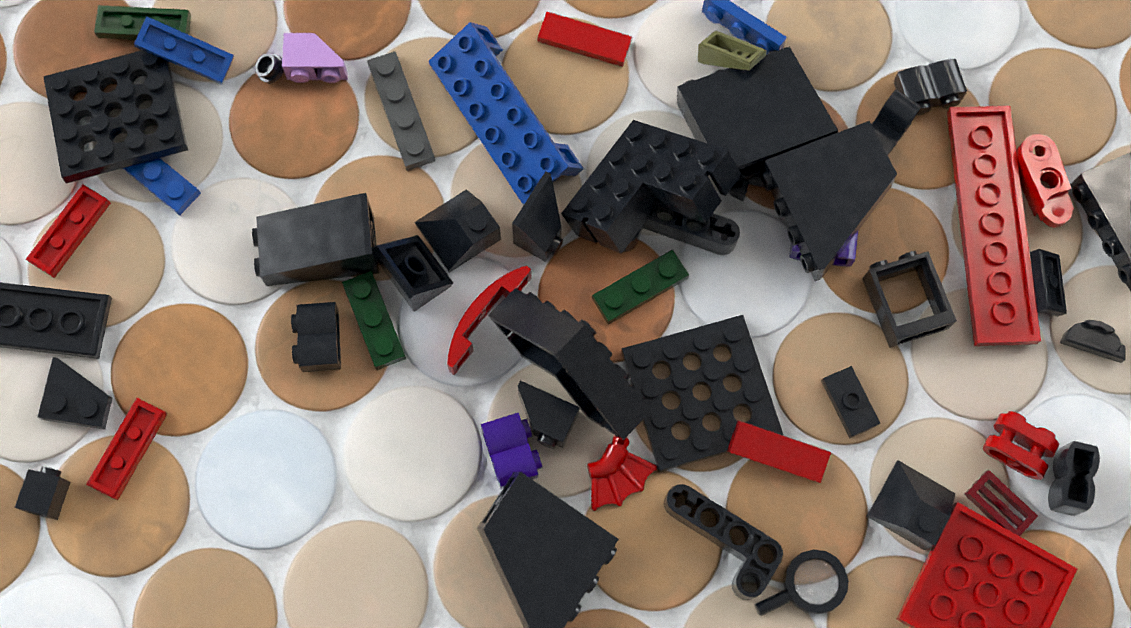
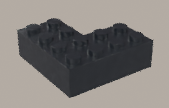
M632 120L561 214L576 236L596 244L599 242L601 246L622 254L657 206L706 223L722 202L708 176L710 175L719 193L726 196L741 176V172L727 149Z
M516 288L488 315L503 335L507 336L511 331L513 332L507 340L522 358L554 376L588 419L603 428L605 427L607 431L624 440L650 413L642 402L645 399L644 395L635 386L627 382L629 378L627 372L618 364L612 362L610 359L613 356L612 352L603 343L596 341L593 337L596 331L585 320L581 319L578 322L566 310L559 312L549 301L542 303L533 293L525 294Z

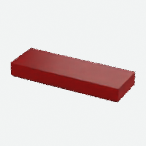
M546 11L537 42L623 67L632 42V36Z
M82 184L25 260L55 278L111 202Z
M136 398L86 485L118 501L166 418L167 413Z
M739 420L727 450L730 453L819 483L822 481L831 452Z

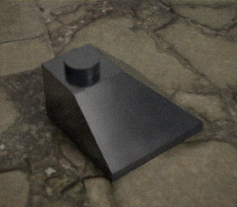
M546 171L512 222L513 244L546 262L550 254L554 256L557 254L564 241L561 238L562 225L552 177Z
M467 189L415 221V225L449 273L501 240L499 225L485 205Z
M897 460L870 508L867 517L919 548L926 550L936 545L950 518L956 493Z

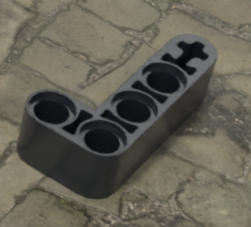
M896 89L872 123L887 155L890 154L922 107Z
M657 206L623 252L633 250L639 241L642 230L646 229L718 255H726L734 250L740 237V229L735 221L714 213L704 223ZM667 212L673 219L663 221L657 214ZM696 222L702 227V230L692 231L688 228L687 224ZM709 228H712L711 235L708 236V235H707L708 229H709ZM722 233L728 235L726 241L720 239Z
M684 484L673 486L664 500L666 512L671 517L743 561L732 580V589L736 596L743 600H751L761 595L782 561L783 549L781 545L770 536L690 486ZM681 494L686 497L684 501L686 505H682L679 509L674 506L676 500L673 497L678 498ZM697 503L700 507L695 511L693 518L688 515L692 511L691 508ZM704 511L712 512L717 519L716 526H704L700 520V514ZM738 529L743 532L745 536L743 545H735L730 541V530ZM760 547H767L772 551V563L766 564L759 559L758 550ZM743 575H750L756 580L757 587L754 592L749 593L742 588L741 578Z

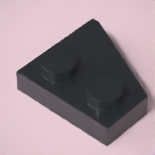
M53 357L37 417L45 421L105 429L113 398L63 361Z

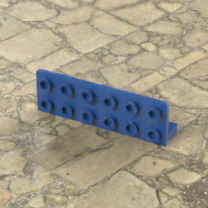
M469 22L429 60V64L522 204H525L545 171L551 174L552 182H554L561 175L576 176L584 168L570 147L566 144L554 143L496 58L503 49L488 27Z

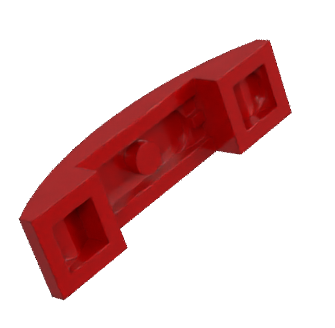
M527 265L517 268L494 281L479 294L466 310L454 332L449 348L447 366L451 374L455 375L473 353V344L468 338L501 296L507 297L515 288L522 291L532 279L531 268Z

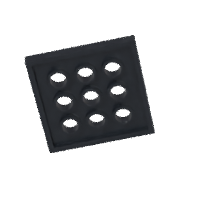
M141 50L43 76L61 178L65 183L189 150L169 61ZM140 76L147 77L144 83L133 84L136 78ZM117 84L114 91L103 92L108 85ZM87 92L82 100H73L78 93ZM147 100L153 101L149 108L138 109L142 102ZM122 109L117 117H108L112 110ZM92 117L88 124L84 126L78 125L82 118ZM152 125L158 126L154 133L144 134L147 127ZM122 133L128 134L124 141L120 143L113 142L117 135ZM97 142L94 149L83 151V147L87 143Z
M743 315L622 348L621 353L631 385L635 386L644 395L645 399L642 402L650 411L643 419V424L658 472L728 453L727 450L737 424L733 410L738 406H744L750 411V420L745 423L784 435ZM720 346L727 348L730 351L731 358L726 362L718 361L713 355L715 348ZM688 355L696 356L700 360V368L688 370L683 365V358ZM656 364L667 365L670 369L669 377L665 379L655 377L652 368ZM728 376L736 377L740 381V389L736 392L728 391L723 385V379ZM697 385L706 386L710 391V397L704 401L696 399L692 392L693 388ZM665 394H675L680 400L679 407L667 409L662 403V397ZM706 415H714L720 421V428L716 431H709L703 426L702 419ZM680 423L688 427L690 434L687 439L678 440L672 435L671 429L675 424Z

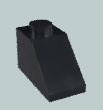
M520 380L517 386L518 395L533 435L538 437L537 442L551 449H554L556 445L563 448L579 415L580 407Z

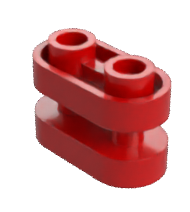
M1008 411V413H1000L993 427L1001 435L1000 437L989 435L983 446V451L990 457L1029 478L1042 480L1049 466L1041 458L1042 456L1054 457L1059 447V442L1055 439L1056 435L1048 429L1036 428L1027 423L1026 418L1017 412ZM1012 441H1014L1015 443H1017V444L1023 446L1024 448H1026V449H1028V450H1030V451H1029V452L1026 451L1025 449H1023V448L1017 446L1016 444L1012 443Z

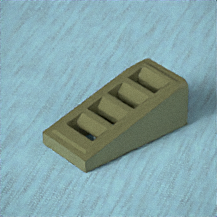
M715 30L698 44V62L705 65L750 70L766 56L767 50Z

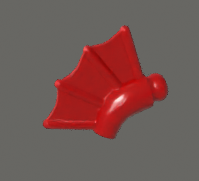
M614 435L612 443L608 444L602 458L587 464L588 473L592 479L591 509L593 511H596L597 508L605 504L622 506V502L627 496L635 492L644 491L647 477L657 470L655 464L626 450L630 443L628 438L622 440Z

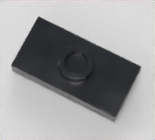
M1042 249L1031 251L1030 257L1037 312L1056 317L1067 314L1059 254Z
M852 366L821 380L849 438L881 424Z

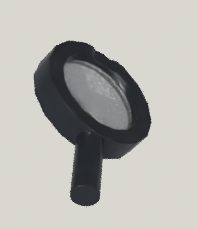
M815 549L802 552L790 561L785 570L783 583L785 590L754 605L760 616L789 602H792L795 607L805 613H826L842 603L848 592L849 579L839 559L829 552Z

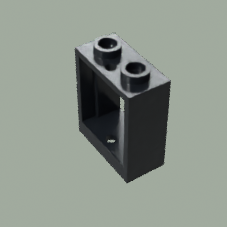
M911 251L898 257V261L888 263L887 260L876 262L869 266L868 272L862 278L889 348L948 330L957 321L928 251L917 254L916 251ZM916 270L934 315L897 326L879 281Z

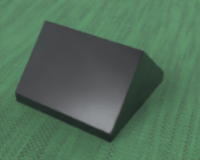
M419 235L380 244L373 249L379 265L414 312L454 284Z

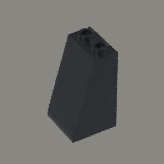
M367 193L256 217L257 228H252V239L254 246L258 247L259 258H254V269L256 276L261 277L266 286L353 277L372 271L373 274H379V265L373 250L377 246L374 214Z

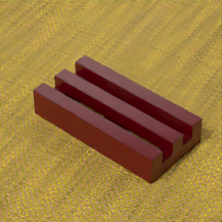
M990 470L985 471L972 487L964 493L991 521L1018 536H1021L1038 517L1032 509ZM987 482L1026 519L1022 521L984 484ZM977 491H979L989 502H991L1017 528L1015 529L1007 520H1005L990 504H988L977 493Z

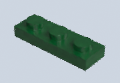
M98 5L94 33L97 38L136 40L147 16L189 35L191 14L189 10Z
M672 249L593 294L592 300L607 324H610L687 280L689 274Z
M372 271L343 281V287L376 370L405 360L406 356Z

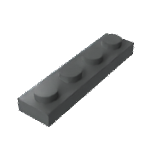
M396 51L367 60L406 171L435 162L433 150Z

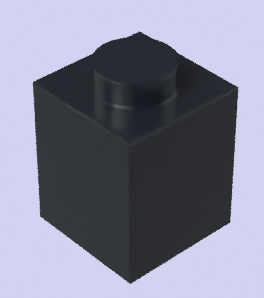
M44 466L41 467L40 472L28 469L15 508L27 513L58 520L71 482L61 478L62 472Z

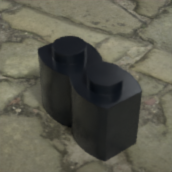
M946 59L929 65L904 69L897 73L893 81L896 90L922 106L917 115L929 112L932 109L931 107L942 106L943 109L955 107L961 103V100L967 93L956 59Z
M336 302L297 305L296 314L291 315L292 332L298 333L297 345H292L293 363L298 364L302 372L341 369L339 308Z
M1072 441L1057 451L1053 460L1055 480L1051 484L1048 493V504L1051 511L1075 516L1090 509L1095 498L1093 477L1096 475L1100 464V454L1097 446Z

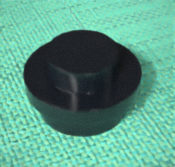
M269 53L259 57L255 65V71L261 81L271 84L282 76L284 72L282 57Z

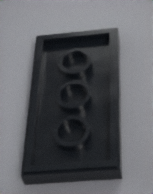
M0 282V347L99 359L112 297L106 294Z

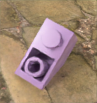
M284 33L282 68L287 80L304 83L309 80H323L328 83L348 80L344 61L315 33Z

